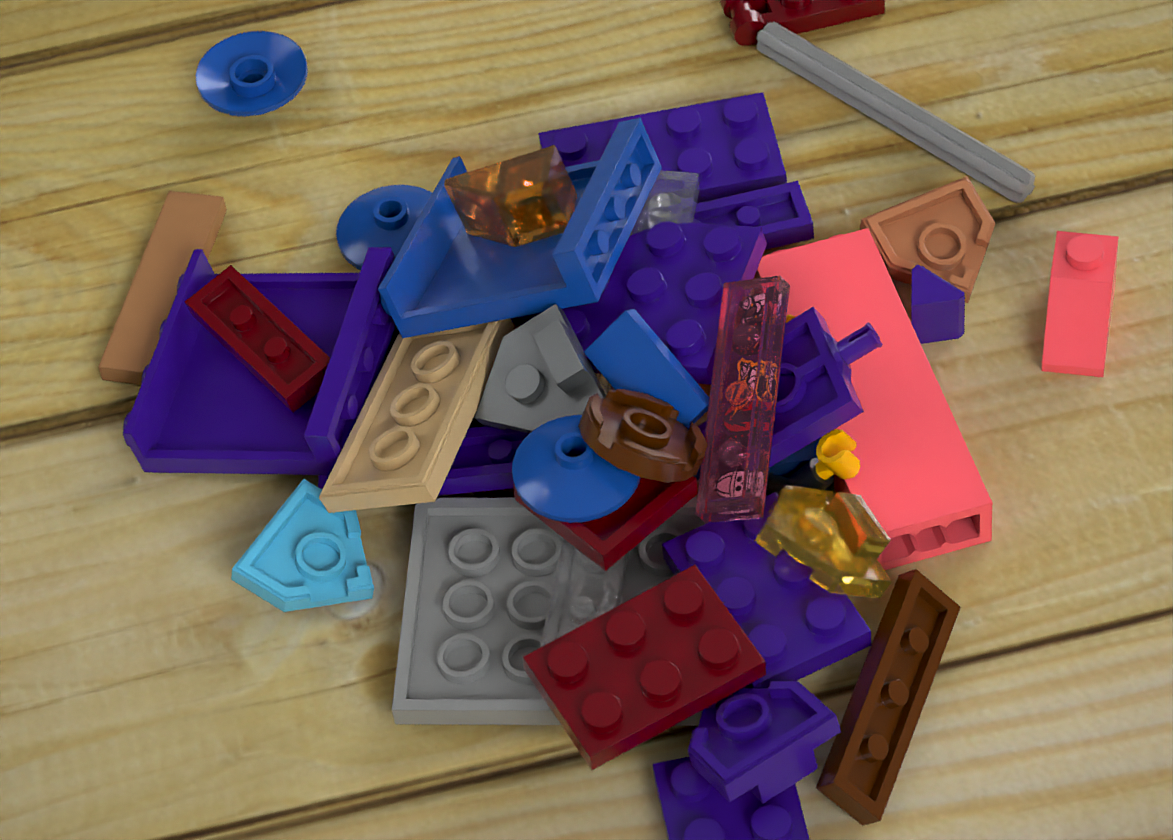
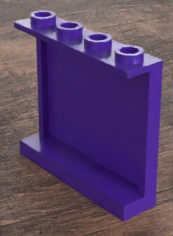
M368 247L360 273L241 274L330 357L319 392L294 413L192 316L185 301L219 275L214 274L203 250L194 249L185 273L178 280L177 294L168 318L161 324L159 341L150 364L143 370L141 387L132 411L127 413L123 424L124 440L131 448L143 471L152 473L330 475L382 369L396 327L392 317L384 311L378 291L381 282L395 260L391 247Z

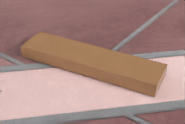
M177 191L168 192L98 368L102 380L141 385L143 370L150 364L159 341L161 324L168 318L177 294L178 280L185 273L193 250L202 249L207 260L209 258L227 211L224 197Z

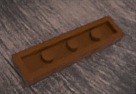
M917 569L898 575L841 721V732L834 739L816 785L817 790L862 826L879 822L882 819L961 608Z

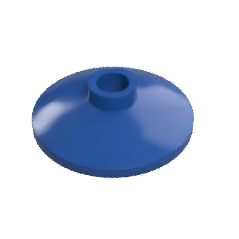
M268 31L244 32L220 41L205 53L196 70V85L201 98L213 109L233 116H256L274 111L290 102L303 88L307 79L308 66L304 52L290 38Z
M390 185L371 190L355 199L344 210L337 224L336 237L343 257L359 270H361L368 247H391L396 258L431 197L432 192L411 185Z
M582 415L565 416L542 424L521 442L513 458V483L519 497L531 510L551 520L579 523L607 516L619 509L631 498L641 479L639 476L617 468L592 450L583 440L578 428Z

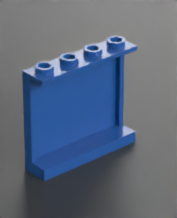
M641 118L619 122L601 159L584 164L474 186L461 157L452 158L378 288L382 307L392 317L401 337L408 338L541 313L555 304L560 309L598 302L662 169Z

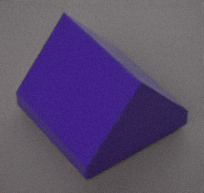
M917 264L912 269L911 323L921 344L959 339L965 333V293L925 267Z

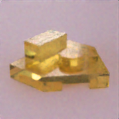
M790 485L784 486L774 500L766 522L758 532L755 539L757 544L775 556L783 548L792 558L814 569L809 579L830 593L880 598L892 581L877 558L891 539L862 496L837 492L834 495L832 491Z

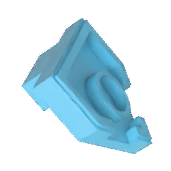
M305 479L300 482L232 568L231 580L283 612L372 599L374 586L369 565L367 566L356 510L328 513L319 499L322 489Z

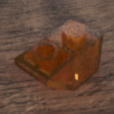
M555 145L447 178L444 183L467 234L512 247L563 233L575 210L577 192Z

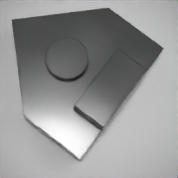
M557 304L503 336L474 417L483 426L501 430L507 428L530 434L533 430L551 420L571 415H582L589 397L596 393L599 394L601 399L606 397L564 311Z

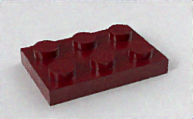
M696 565L685 569L523 656L525 672L591 770L598 768L766 675V661Z

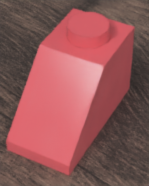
M1057 231L1050 275L1041 371L1094 377L1104 376L1116 284L1119 236Z

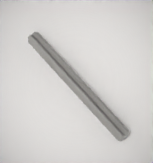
M768 22L764 29L759 30L756 36L758 40L756 48L759 52L1014 203H1022L1034 190L1035 175L1030 170L780 24Z

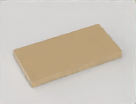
M510 318L408 338H402L400 333L398 334L319 496L328 513L436 501L478 409L502 338L513 331L515 327Z

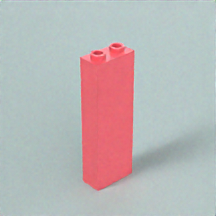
M869 228L847 234L834 235L825 240L791 249L778 250L762 256L754 276L755 297L779 290L784 297V289H786L784 315L797 317L814 307L825 319L832 337L837 342L862 328L866 323H870L882 342V347L876 348L851 363V382L864 412L835 428L843 430L857 442L856 448L851 453L860 460L859 472L854 478L841 479L834 474V489L869 574L992 541L991 498ZM775 305L765 309L763 315L769 314L768 318H764L765 322L771 321L775 323L782 315V307L776 308Z

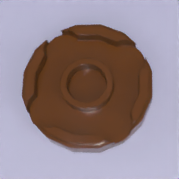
M626 389L608 390L606 397L603 399L597 393L589 397L578 425L583 440L598 456L621 470L650 480L661 482L688 480L697 474L707 449V442L700 428L691 421L687 429L682 423L677 421L679 411L674 409L672 405L645 393Z

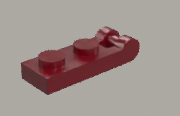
M719 0L725 16L731 19L729 27L734 40L742 46L757 44L756 36L759 30L764 29L768 22H776L795 34H801L885 14V0Z

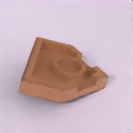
M968 176L861 219L860 230L869 228L891 279L912 285V269L918 264L965 293V303L969 302L995 227L993 218Z

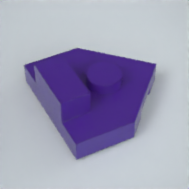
M770 681L769 688H741L703 709L698 728H695L692 732L688 753L692 767L727 801L731 802L745 792L750 791L762 803H765L817 770L818 765L814 749L839 734L841 730L837 715L799 681Z

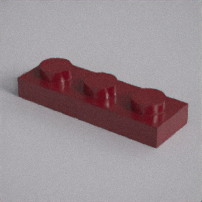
M232 265L185 301L192 316L293 413L319 392L330 357Z

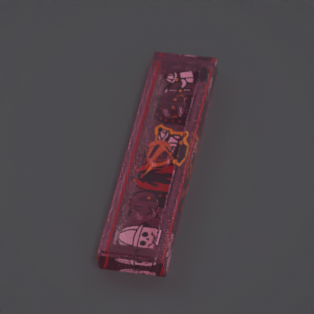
M781 276L727 282L723 285L705 430L707 449L701 463L695 514L705 523L763 518L790 290V285Z

